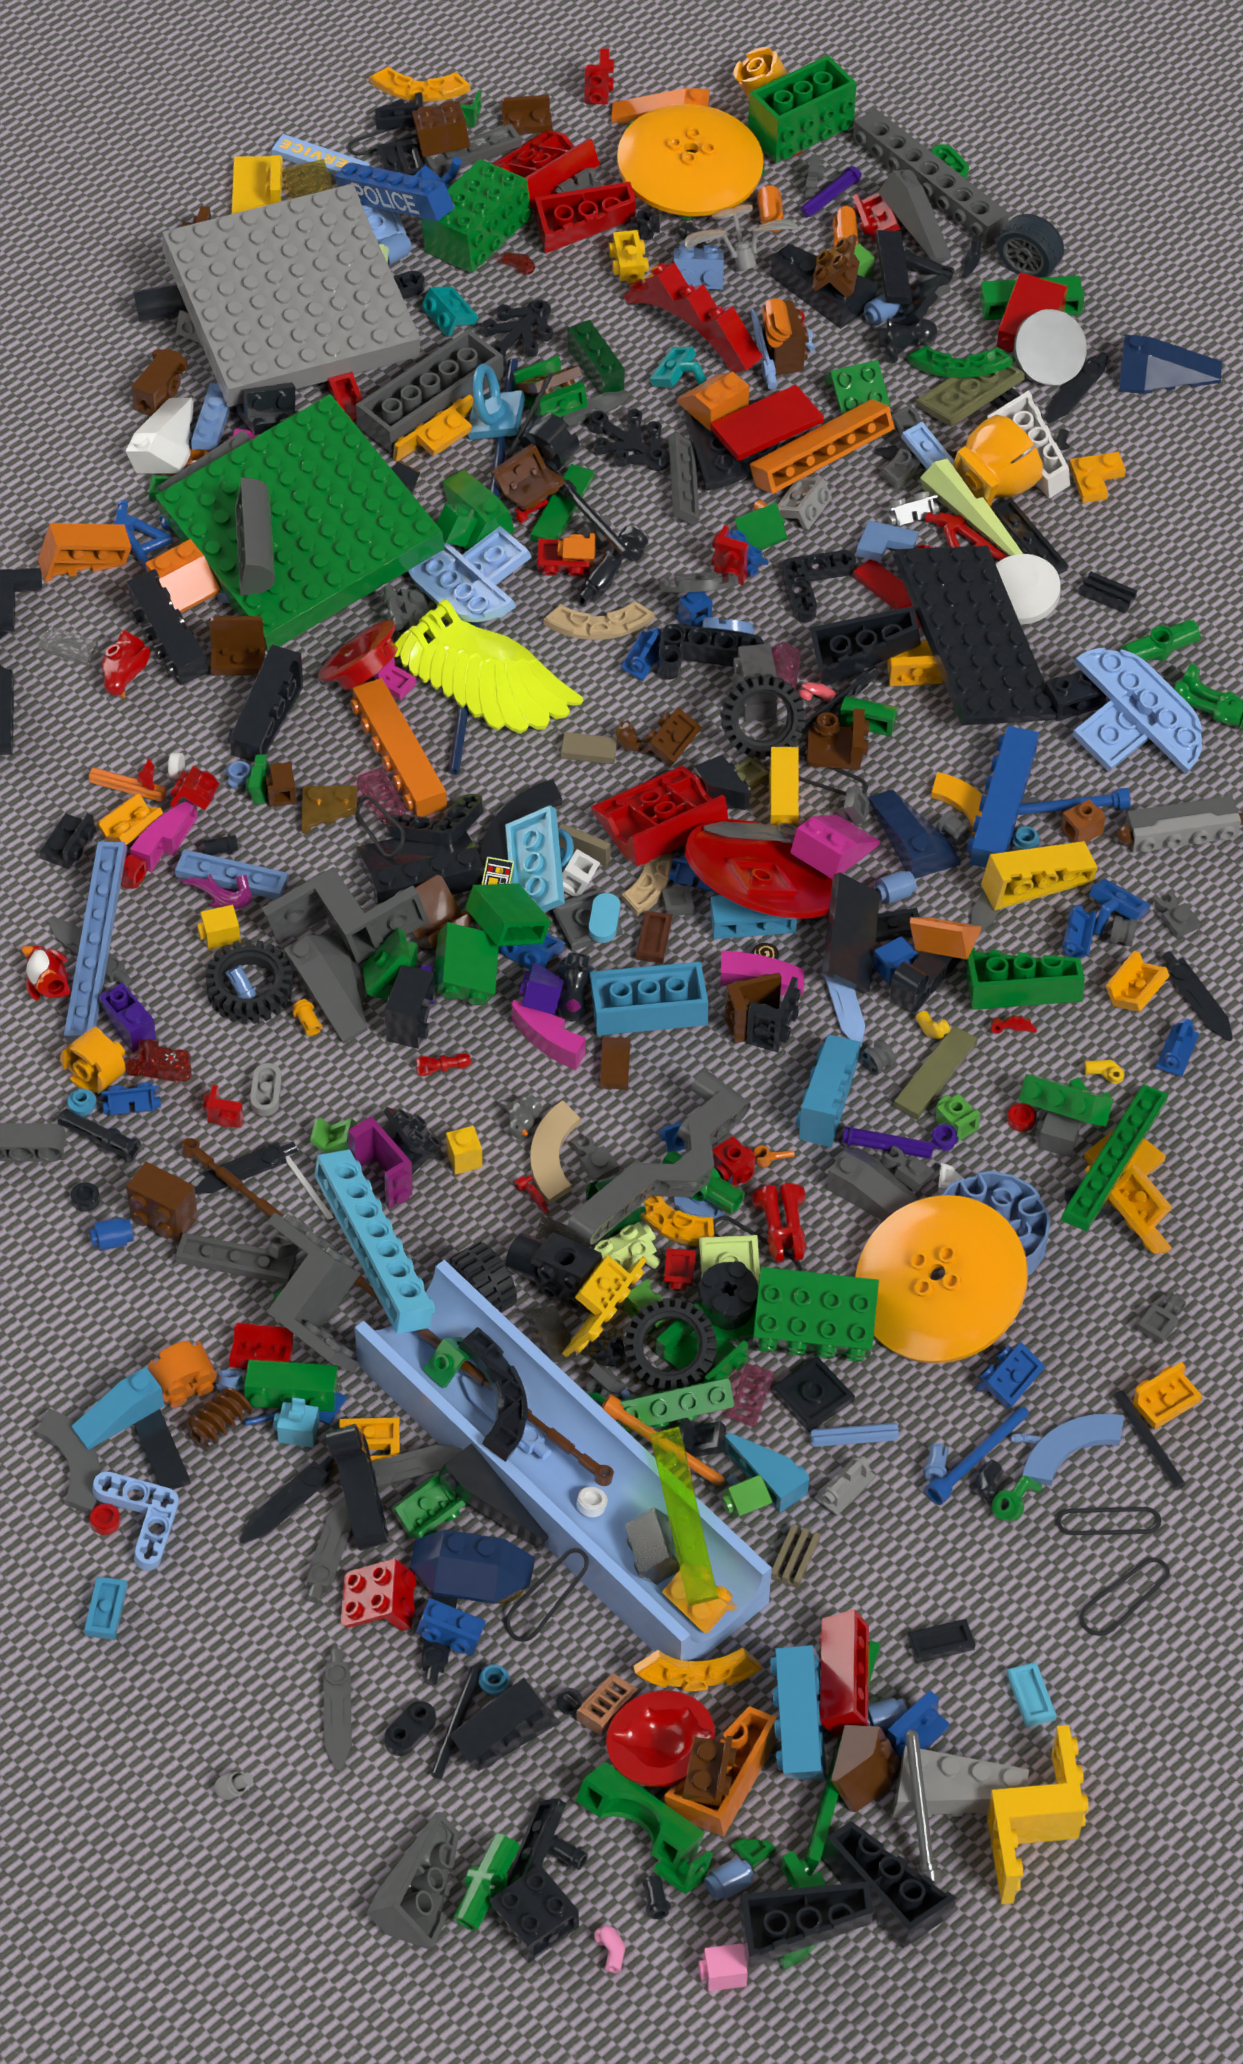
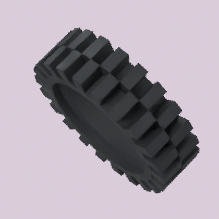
M757 673L754 674V677H749L748 675L743 678L744 681L740 683L737 681L733 684L735 687L732 690H728L726 700L723 699L722 701L723 709L720 711L724 734L733 747L750 758L758 757L760 760H766V757L771 758V747H794L796 745L795 740L801 738L803 734L801 729L805 728L804 716H806V711L803 708V701L797 691L788 682L784 681L783 678L774 677L772 674L767 673L766 675ZM765 692L777 695L783 700L787 709V719L783 729L776 736L767 740H755L744 734L739 725V712L743 703L757 693Z
M245 940V947H241L239 941L233 942L234 950H231L226 945L222 947L223 955L217 951L214 954V960L210 959L205 980L209 1003L212 1002V1008L215 1011L219 1010L220 1016L223 1018L229 1014L230 1021L236 1022L238 1016H241V1024H248V1017H253L254 1024L260 1023L259 1016L263 1015L265 1021L271 1019V1011L276 1016L279 1015L281 1007L286 1008L288 999L292 998L293 977L289 959L287 956L283 957V952L280 949L275 951L274 945L270 943L264 949L263 941L257 940L256 947L252 946L251 940ZM238 965H258L269 970L273 974L275 982L271 990L258 998L243 999L230 994L226 990L224 980L227 976L225 973Z
M663 1298V1301L657 1302L655 1300L650 1302L651 1305L642 1307L640 1312L633 1316L632 1322L626 1330L627 1334L624 1339L625 1354L633 1373L645 1385H649L658 1391H668L695 1385L698 1381L705 1378L707 1372L713 1366L714 1359H716L717 1339L712 1323L700 1308L698 1309L694 1304L684 1302L682 1299L670 1300V1298ZM675 1318L686 1322L693 1328L698 1337V1352L695 1359L684 1369L676 1372H665L658 1370L648 1362L644 1355L643 1343L646 1333L652 1325L664 1319Z

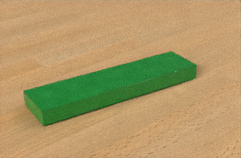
M571 464L564 478L570 480L576 486L578 494L583 498L595 477V471ZM559 490L553 494L530 534V540L538 542L539 539H560L577 507L569 498H565Z

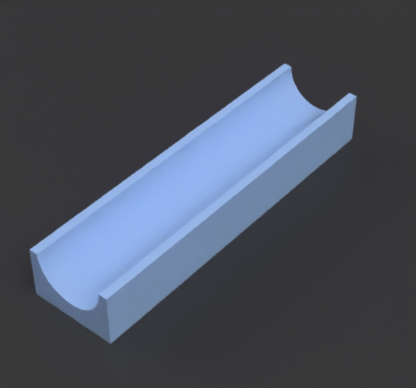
M445 1260L435 1266L433 1280L426 1291L428 1298L431 1297L435 1305V1313L431 1317L430 1328L428 1329L442 1340L444 1338L456 1337L464 1339L477 1327L485 1332L504 1351L503 1356L510 1366L513 1365L516 1368L526 1392L528 1408L532 1410V1414L549 1428L553 1427L570 1440L582 1454L586 1453L600 1465L610 1466L614 1470L610 1485H598L594 1481V1475L580 1465L578 1459L571 1454H566L546 1437L544 1445L551 1450V1454L547 1459L543 1460L534 1451L527 1454L521 1447L517 1446L514 1453L505 1462L482 1445L484 1438L492 1430L494 1422L469 1399L462 1383L463 1376L469 1377L459 1368L446 1388H442L423 1371L436 1350L421 1339L416 1331L396 1334L392 1325L384 1329L373 1330L365 1321H362L355 1327L357 1361L360 1363L359 1367L437 1443L442 1446L465 1449L472 1443L549 1536L543 1545L557 1559L569 1549H582L588 1556L589 1566L580 1581L654 1652L659 1650L679 1660L700 1661L769 1604L772 1568ZM468 1360L477 1368H479L473 1360ZM528 1421V1422H529L532 1426H534L541 1434H543L544 1436L546 1435V1434H545L544 1432H542L539 1428H537L534 1424H532L530 1421ZM585 1487H597L604 1491L608 1502L602 1515L588 1517L579 1512L576 1507V1500L580 1490ZM574 1552L562 1563L577 1577L584 1567V1558L581 1554ZM684 1564L692 1566L701 1565L712 1575L710 1580L716 1586L722 1585L733 1595L731 1600L737 1605L734 1611L727 1610L709 1633H703L662 1593Z

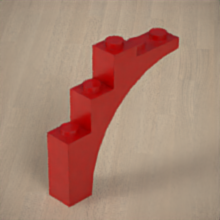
M663 262L657 264L651 269L652 274L646 277L644 281L639 279L629 286L630 290L623 295L628 304H651L680 317L696 329L712 345L731 372L747 371L763 358L734 307H717L704 284L698 286L688 285L675 262L666 265Z

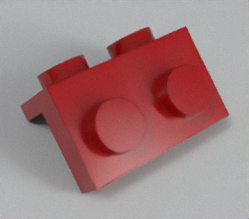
M600 48L599 65H585V104L608 105L609 91L614 92V77H609V73L614 74V59H610V49Z
M857 193L853 195L856 204L852 205L858 219H862L859 225L865 236L869 234L872 240L876 242L875 235L877 230L897 231L900 229L895 213L879 193L864 200H861Z
M723 525L720 534L716 533L712 541V548H715L712 556L711 565L714 566V572L722 573V577H728L729 572L736 573L738 575V584L744 585L747 578L748 543L729 538V526Z
M539 539L538 572L548 576L558 575V572H564L574 577L590 573L589 562L563 561V556H558V540L563 541V539Z
M192 766L188 773L183 771L177 779L175 786L170 792V795L173 796L170 805L175 807L183 796L201 809L206 810L220 782L211 773L201 771Z
M235 1323L234 1342L229 1357V1367L247 1370L249 1360L291 1362L294 1333L286 1327Z

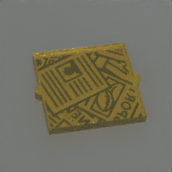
M324 159L283 169L286 179L285 188L289 190L291 199L333 189L330 181L332 176L327 170Z

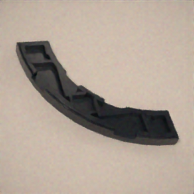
M554 779L539 783L525 790L498 812L491 822L482 843L481 862L483 873L487 857L508 860L506 824L549 805L553 808L562 805V797Z
M477 1327L461 1341L458 1348L477 1364L492 1388L496 1403V1418L492 1430L484 1438L482 1445L506 1462L516 1450L524 1434L525 1424L528 1419L526 1392L516 1368L513 1365L510 1366L503 1356L504 1351L485 1332Z

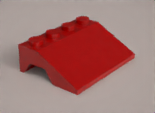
M551 130L544 131L521 147L516 148L492 163L527 179L531 210L534 209L535 197L551 195L557 185L570 178L575 181L574 175L583 171V169H595L600 166L592 139L589 138L575 147L565 133Z
M683 765L591 806L593 814L623 856L636 866L647 864L659 856L669 854L673 850L686 845L690 833L701 824L729 819L725 796L721 795L712 799L707 795L700 778Z

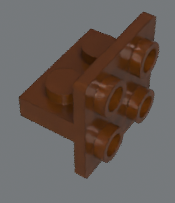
M855 234L840 239L834 247L828 251L824 250L818 255L812 288L815 291L830 282L846 298L854 293L860 263L854 254L857 241Z

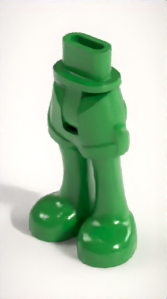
M1191 663L1182 681L1179 680L1174 690L1192 708L1213 715V720L1228 726H1239V729H1243V699L1231 691L1224 693L1204 685L1199 679L1200 668Z

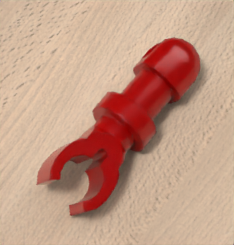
M459 1053L453 1057L440 1055L438 1059L421 1056L416 1058L418 1065L416 1067L417 1074L419 1076H428L437 1070L447 1072L448 1068H468L472 1063L471 1057L467 1053Z

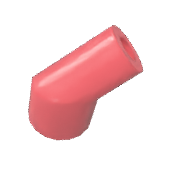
M812 682L803 683L801 685L802 688L798 692L799 696L807 701L811 700L813 694H815L827 703L839 695L824 684Z

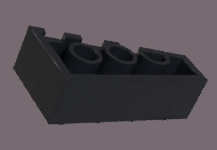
M790 243L773 254L771 277L840 329L862 315L865 304L876 298L877 283L858 274L854 293L847 298L830 282L815 291L812 288L818 256Z

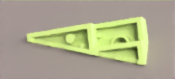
M948 459L934 462L920 477L922 488L925 491H929V494H938L939 497L935 498L955 515L962 516L965 519V523L1008 557L1023 554L983 497L975 498Z

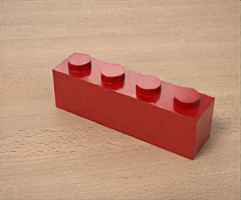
M855 1609L823 1618L822 1632L819 1634L821 1644V1657L819 1658L821 1670L819 1715L821 1725L826 1727L834 1737L843 1735L845 1725L868 1726L869 1625Z

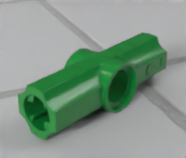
M1189 619L1171 627L1156 626L1151 630L1150 635L1121 645V649L1139 656L1144 661L1151 659L1162 661L1169 658L1172 651L1200 641L1201 634L1197 623Z
M669 1151L664 1157L662 1164H675L683 1156L675 1151ZM713 1168L710 1182L691 1198L699 1202L707 1200L727 1213L735 1214L740 1208L745 1192L721 1179L718 1171Z
M497 1833L480 1866L475 1865L469 1869L465 1878L467 1891L453 1917V1920L458 1925L476 1932L490 1907V1899L507 1888L508 1879L506 1873L520 1848V1845L515 1840Z

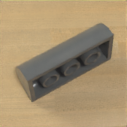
M241 478L235 507L240 595L259 594L270 589L275 582L270 490L265 483L259 480Z

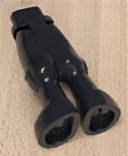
M625 526L620 531L618 537L631 550V555L628 559L639 561L645 555L643 549L649 544V540L639 529ZM614 547L604 552L599 564L586 578L581 589L582 592L577 599L581 606L585 607L590 600L596 601L599 596L603 595L618 574L622 561L625 558Z

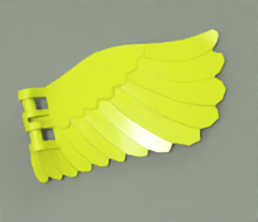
M442 599L437 604L435 610H430L419 620L417 626L413 625L395 643L398 650L394 657H401L402 665L409 667L412 676L419 675L423 683H427L430 680L435 690L442 686L443 693L447 698L454 695L460 707L467 705L469 712L474 718L483 716L487 725L496 731L500 730L503 726L520 734L527 731L528 726L536 730H545L550 722L549 715L555 719L566 718L570 714L567 705H581L583 702L582 696L553 675L529 650L507 636L475 627L461 620L452 604L446 599ZM443 616L450 623L447 628L441 620ZM425 632L433 639L429 644L423 635Z

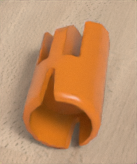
M767 185L759 189L757 192L760 222L764 224L784 219L782 197L778 188ZM781 229L771 230V232H779Z
M843 206L838 209L833 219V245L835 246L840 239L847 238L852 234L857 236L856 245H858L856 213L851 207Z
M774 298L766 301V308L765 305L762 306V315L769 344L772 347H779L783 344V341L789 338L792 330L785 302Z

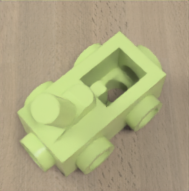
M640 1222L626 1226L619 1234L609 1240L600 1241L594 1248V1250L602 1253V1258L609 1255L625 1270L642 1256L647 1259L645 1263L653 1269L657 1268L660 1264V1259L653 1255L657 1251L652 1243L656 1237L648 1224L642 1227Z

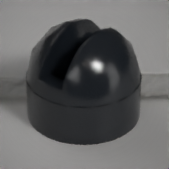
M575 1688L564 1689L556 1700L558 1709L566 1715L575 1714L583 1702L581 1693ZM565 1694H568V1695L571 1696L574 1700H576V1701H577V1704H576L570 1697L566 1696Z

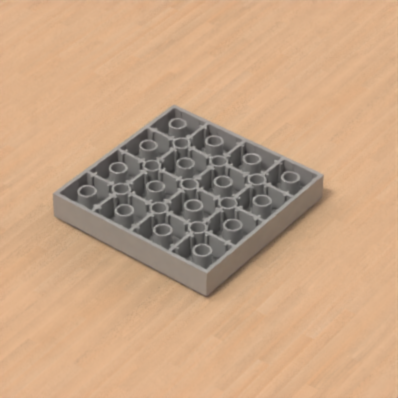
M353 184L162 232L163 253L228 407L244 403V389L291 382L295 385V389L328 381V378L353 372L355 374L419 357L421 338Z

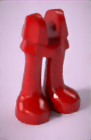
M784 1183L780 1186V1198L785 1210L786 1228L781 1227L776 1186L767 1185L756 1190L751 1196L752 1204L756 1210L764 1211L768 1227V1237L766 1239L769 1244L768 1250L775 1262L784 1263V1248L792 1247L795 1261L803 1260L807 1243L804 1241L805 1233L800 1225L799 1206L805 1202L806 1193L804 1187L794 1183Z

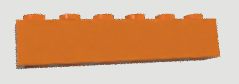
M871 399L752 462L750 467L755 486L774 494L895 429L890 407Z
M379 678L352 688L353 699L350 700L352 711L355 715L359 714L365 734H370L375 752H380L382 755L383 766L387 772L390 771L392 773L396 790L402 791L406 808L412 810L415 816L422 817L447 809L446 790L383 679Z

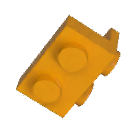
M1133 951L1106 984L1112 1005L1141 1012L1167 980L1169 973L1166 967L1144 963L1140 952Z
M1183 1362L1175 1366H1167L1157 1377L1150 1381L1148 1379L1142 1381L1135 1389L1133 1405L1154 1430L1197 1405L1202 1400L1203 1395L1184 1375L1186 1366Z
M684 1564L662 1593L703 1633H709L727 1610L734 1611L737 1605L731 1600L733 1595L722 1585L716 1586L710 1580L712 1575L701 1565L692 1566Z

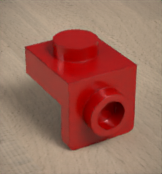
M212 1085L210 1094H205L203 1101V1110L207 1111L208 1123L219 1124L223 1127L241 1128L244 1120L242 1102L220 1099L219 1085Z
M667 1248L663 1283L668 1284L670 1290L686 1291L687 1286L693 1287L696 1251Z

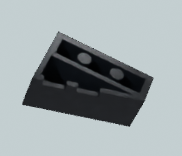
M523 1677L452 1732L450 1737L468 1762L479 1772L482 1769L491 1767L497 1760L561 1722L542 1696Z

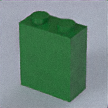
M519 883L473 885L465 907L496 946L543 944L551 923L548 916Z
M449 922L437 934L434 973L435 984L438 985L437 994L447 999L468 1001L472 1005H486L495 995L499 946H496L485 931Z

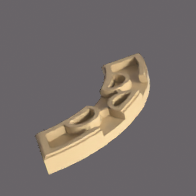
M635 600L624 608L608 612L606 616H591L590 613L578 612L560 604L543 619V625L570 637L603 640L621 637L640 630L654 620L655 613Z
M671 853L659 856L644 864L643 873H641L638 880L633 886L622 893L623 902L637 917L644 914L645 910L648 911L662 896V889H666L669 883L670 870L672 869Z
M563 1100L555 1105L542 1119L536 1129L531 1145L530 1162L533 1180L548 1205L572 1191V1185L566 1179L561 1169L559 1153L570 1132L581 1124V1118Z

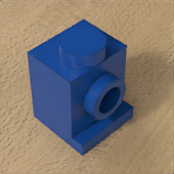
M704 591L687 592V594L679 599V612L675 613V617L682 625L702 627L703 619L712 617L713 601ZM698 613L700 617L695 619V614Z
M901 936L874 950L873 967L884 981L891 985L892 977L897 967L903 961L912 965L913 961L918 958V952L912 944H908Z

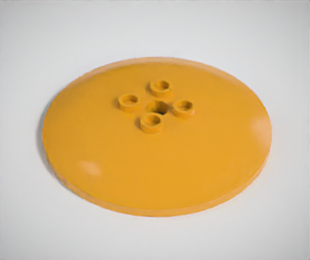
M677 104L654 109L636 119L626 129L620 139L617 164L623 181L631 182L634 194L648 205L676 215L707 216L726 208H734L754 192L762 176L763 153L757 138L751 130L730 114L703 105ZM686 150H694L696 153L686 152Z
M942 1195L912 1202L886 1218L867 1241L861 1253L855 1277L879 1280L874 1336L890 1351L909 1360L934 1364L955 1362L973 1356L989 1347L1006 1332L1018 1315L1024 1301L1028 1284V1265L1021 1240L1013 1227L1000 1213L992 1207L971 1198ZM937 1268L945 1269L943 1278L940 1280L931 1279L933 1270Z

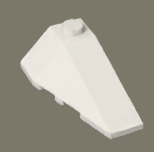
M169 398L134 433L126 453L136 473H179L184 469L190 457V423L193 417L192 398Z

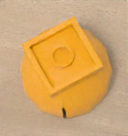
M997 414L982 422L968 436L966 446L957 451L953 467L975 498L983 497L990 507L994 497L1014 498L1028 491L1043 477V463L1036 447L1011 463L1031 448L1034 443L1025 431L1010 418Z

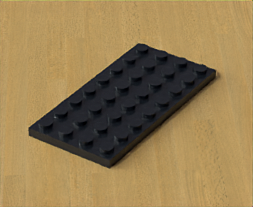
M964 546L896 549L893 558L961 726L1054 720L1057 713L1045 691L1044 679L989 547Z

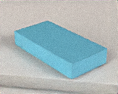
M1037 1662L1007 1669L1006 1675L1026 1728L1055 1721L1057 1715Z

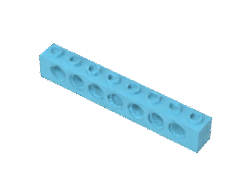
M350 1149L317 1155L315 1178L396 1334L430 1328L431 1317L435 1313L433 1299L431 1297L428 1298L424 1290L423 1281L420 1277H417L411 1258H407L403 1251L401 1239L395 1236L391 1220L385 1217L380 1200L375 1198L370 1181L365 1179L362 1173L360 1162L355 1160Z

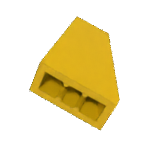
M771 747L769 774L770 825H780L781 823L795 824L798 828V747Z

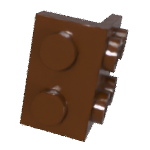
M530 444L490 471L502 496L523 510L534 508L540 500L556 493L565 484L563 477L546 467L537 447L533 444Z
M260 616L211 617L209 621L212 647L211 675H258L265 660L263 618Z
M854 708L852 726H840L839 732L830 737L821 736L814 730V724L809 725L807 764L816 767L860 770L862 755L867 756L869 740L864 739V736L868 737L869 720H864L865 709Z
M435 875L415 887L429 920L428 923L411 932L420 949L433 948V950H436L437 934L447 922L469 927L470 924L476 921L468 911H460L442 876Z

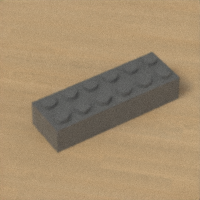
M468 329L357 403V426L392 453L394 452V444L400 437H406L418 425L427 423L438 412L450 408L459 398L463 399L469 394L473 396V376L480 364L490 365L496 374L497 380L503 377V355ZM485 375L483 379V390L489 387Z

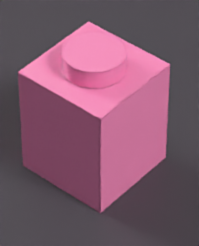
M743 1943L704 1948V1960L699 1961V1973L701 1980H707L708 1991L747 1987L748 1972Z

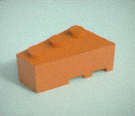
M49 523L38 558L44 582L53 581V576L67 573L69 577L77 576L76 571L92 568L93 572L124 566L131 550V544L124 524Z

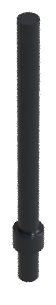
M563 477L565 484L560 487L559 492L575 504L623 558H628L631 555V550L578 494L576 486L570 480H566Z

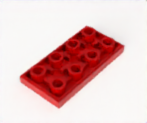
M795 384L711 422L710 429L735 459L740 461L823 423L824 415Z

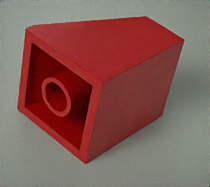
M1020 272L998 330L996 347L1013 353L1017 329L1031 314L1047 309L1064 312L1068 286Z

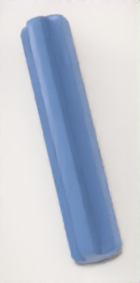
M897 1423L822 1428L811 1430L810 1437L814 1447L894 1441L899 1437V1429Z

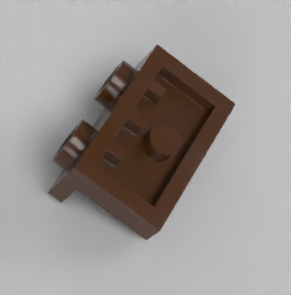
M549 95L501 99L503 126L512 124L518 135L543 133L546 130L553 131Z
M679 707L671 714L666 711L657 722L660 726L658 730L652 729L643 739L646 745L640 752L645 755L651 750L671 767L702 727Z
M726 1736L725 1743L699 1737L693 1738L682 1799L720 1806L722 1795H729L732 1777L726 1776L728 1766L734 1767L737 1748L731 1747L732 1736Z

